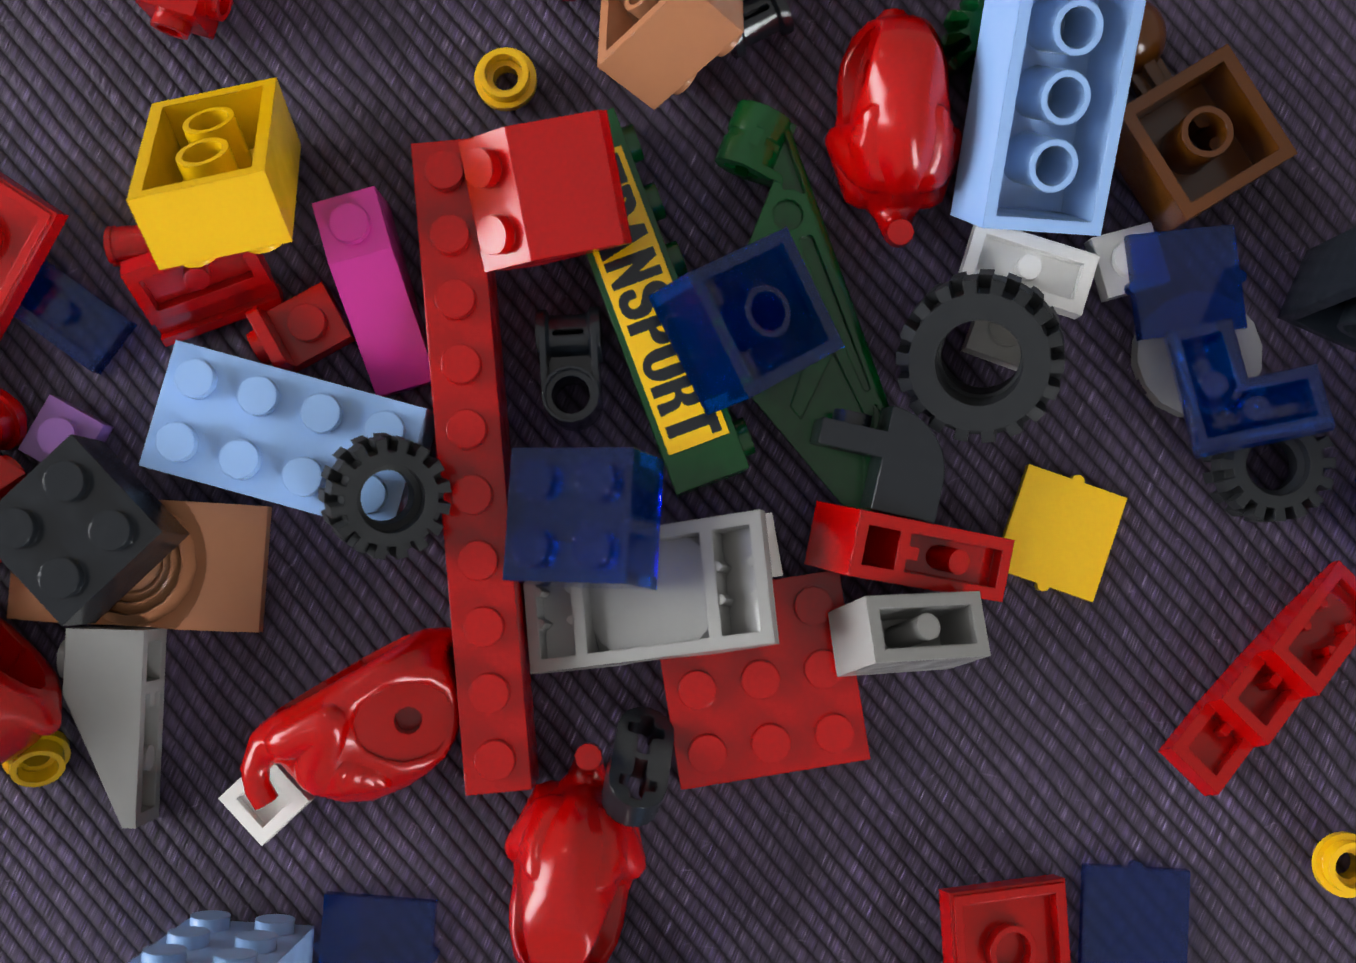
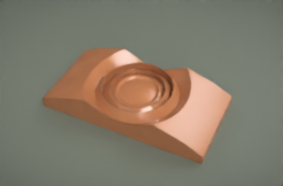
M159 500L190 534L96 623H92L95 625L140 626L173 630L263 632L272 507ZM10 570L7 618L59 623Z

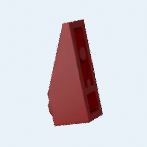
M817 501L804 564L847 576L939 592L980 591L981 599L1003 602L1015 540Z

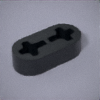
M636 707L625 712L620 718L611 741L602 789V805L606 813L615 822L625 826L639 827L650 823L656 817L668 787L674 745V728L668 718L652 708ZM638 734L647 737L649 748L646 754L636 752L639 739ZM630 777L640 779L638 793L641 799H634L629 796L630 790L627 785Z

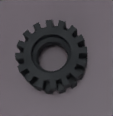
M1268 406L1255 409L1227 419L1221 424L1224 429L1213 432L1208 442L1214 444L1213 449L1203 452L1202 462L1211 463V472L1202 474L1205 484L1214 483L1217 488L1216 491L1210 493L1215 503L1226 502L1228 506L1224 510L1233 517L1245 516L1244 521L1254 523L1298 519L1307 515L1305 509L1317 508L1325 500L1318 495L1319 491L1331 490L1335 480L1325 477V470L1336 468V457L1324 458L1322 450L1333 446L1329 435L1316 437L1314 434L1321 425L1314 418L1302 421L1300 418L1303 411L1295 408L1282 410V406ZM1260 441H1270L1279 445L1285 451L1288 458V476L1279 487L1273 490L1264 489L1255 484L1247 472V456L1252 447Z
M373 433V437L370 438L361 435L351 439L353 446L348 449L340 447L333 454L337 458L333 467L330 468L325 465L321 474L323 478L327 479L325 488H318V500L322 501L325 505V510L321 511L325 522L332 526V532L343 542L361 554L364 552L375 559L385 560L386 555H391L397 560L409 557L407 549L412 547L420 552L429 545L424 538L430 532L438 536L444 526L437 523L440 513L449 515L451 503L443 500L444 493L451 492L450 481L441 477L440 472L445 470L438 459L429 455L431 451L422 445L397 435ZM384 470L397 471L403 476L408 486L409 496L405 508L399 515L389 520L378 521L369 518L361 505V491L365 482L377 472Z

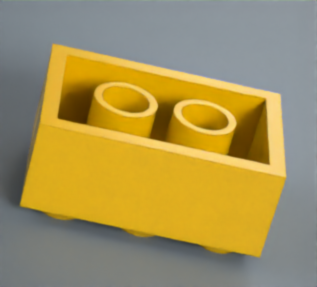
M277 77L151 104L126 201L159 270L182 265L187 268H197L207 265L219 257L247 251L253 254L267 253L275 250L282 244L292 242L301 143Z

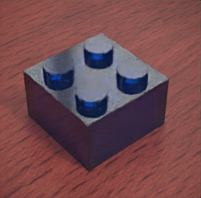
M787 227L699 267L648 296L706 415L747 400L845 347Z
M635 447L512 448L503 580L549 587L657 590L664 460Z

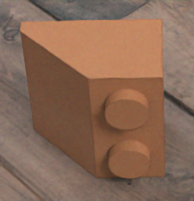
M601 0L597 67L655 110L672 94L679 95L692 84L696 74L716 56H725L736 46L742 33H744L743 0Z

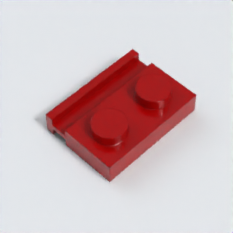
M247 251L216 258L211 263L197 268H187L182 265L159 270L151 252H147L122 261L120 265L121 279L152 326L155 325L159 330L161 341L165 347L175 344V340L184 341L247 318L245 312L256 306L267 311L284 302L283 290L272 277L271 269L263 254H253Z

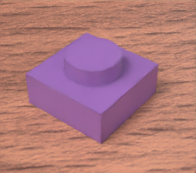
M50 394L18 450L42 462L71 434L106 442L114 427L67 400Z

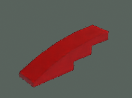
M1339 560L1331 562L1238 655L1158 750L1204 796L1219 795L1254 747L1269 745L1303 698L1320 695L1355 647L1356 576Z

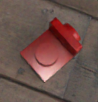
M323 282L310 287L268 311H264L256 306L245 312L253 328L252 331L246 334V337L260 362L266 365L273 364L274 367L297 373L356 341L332 293Z

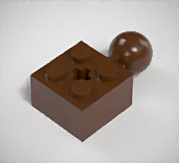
M1146 0L1130 86L1138 98L1126 104L1115 165L1162 238L1268 174L1298 153L1229 44L1224 45L1178 74L1171 75L1160 57L1166 44V24L1160 11ZM1190 140H1193L1197 144V147L1194 146Z

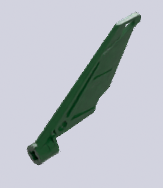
M741 100L736 105L727 127L728 134L724 135L714 160L719 167L739 178L771 188L719 316L745 348V392L842 506L874 512V510L860 507L870 457L809 443L815 419L822 417L832 419L834 408L872 416L870 427L877 429L881 409L890 406L793 138L797 125L791 123L790 119L783 113L768 105L752 100Z

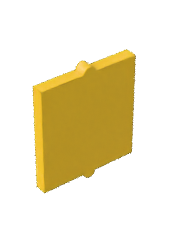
M1027 464L1002 538L1015 540L1008 574L1034 582V587L1038 591H1047L1051 588L1085 601L1093 602L1127 498L1084 483V477L1081 475H1074L1068 478Z

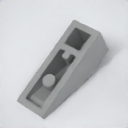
M93 625L66 628L65 640L60 644L57 653V670L60 677L63 678V696L121 827L136 829L159 817L167 629Z

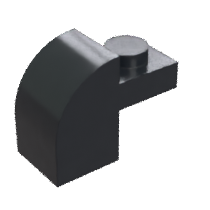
M897 406L881 409L877 429L870 427L872 416L845 409L834 408L832 419L826 417L815 419L809 444L870 457L860 507L935 523L943 488L945 465L940 444L935 434L924 421L910 411Z

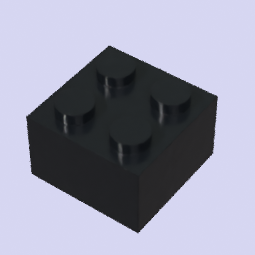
M73 434L68 436L0 500V560L61 626L96 623L190 534L104 441Z

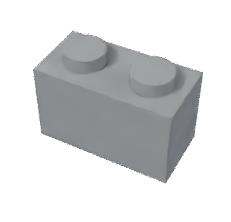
M980 591L864 596L828 612L837 677L946 670L991 656Z

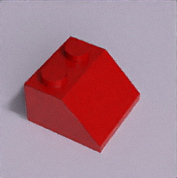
M594 110L504 126L458 142L485 273L541 266L632 243L607 110Z

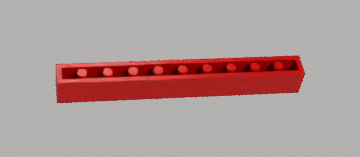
M466 139L412 143L411 152L437 459L445 469L440 472L441 477L449 480L451 492L444 493L443 500L451 503L449 515L442 514V521L444 526L443 533L465 794L468 796L532 790L540 777L496 272H484L458 142Z

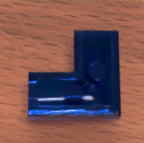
M1232 318L1164 332L1163 338L1195 459L1327 433L1335 428L1318 364L1248 378Z

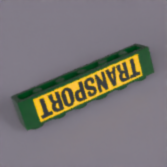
M614 108L607 110L632 243L586 254L674 492L676 497L746 472L749 469L746 456L754 454L756 451L743 417L732 421L723 397L733 394V390L722 360L719 358L709 361L701 338L711 335L702 306L698 299L687 303L679 282L680 279L689 276L676 240L665 244L657 221L666 218V213L654 182L643 185L635 163L643 161L644 155L632 124L621 127Z

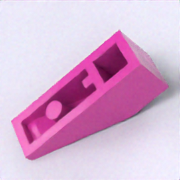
M375 186L312 203L328 265L375 394L386 397L431 384L427 337L389 203Z

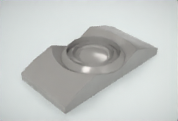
M761 509L521 547L530 674L615 667L644 661L719 654L779 644L765 511Z

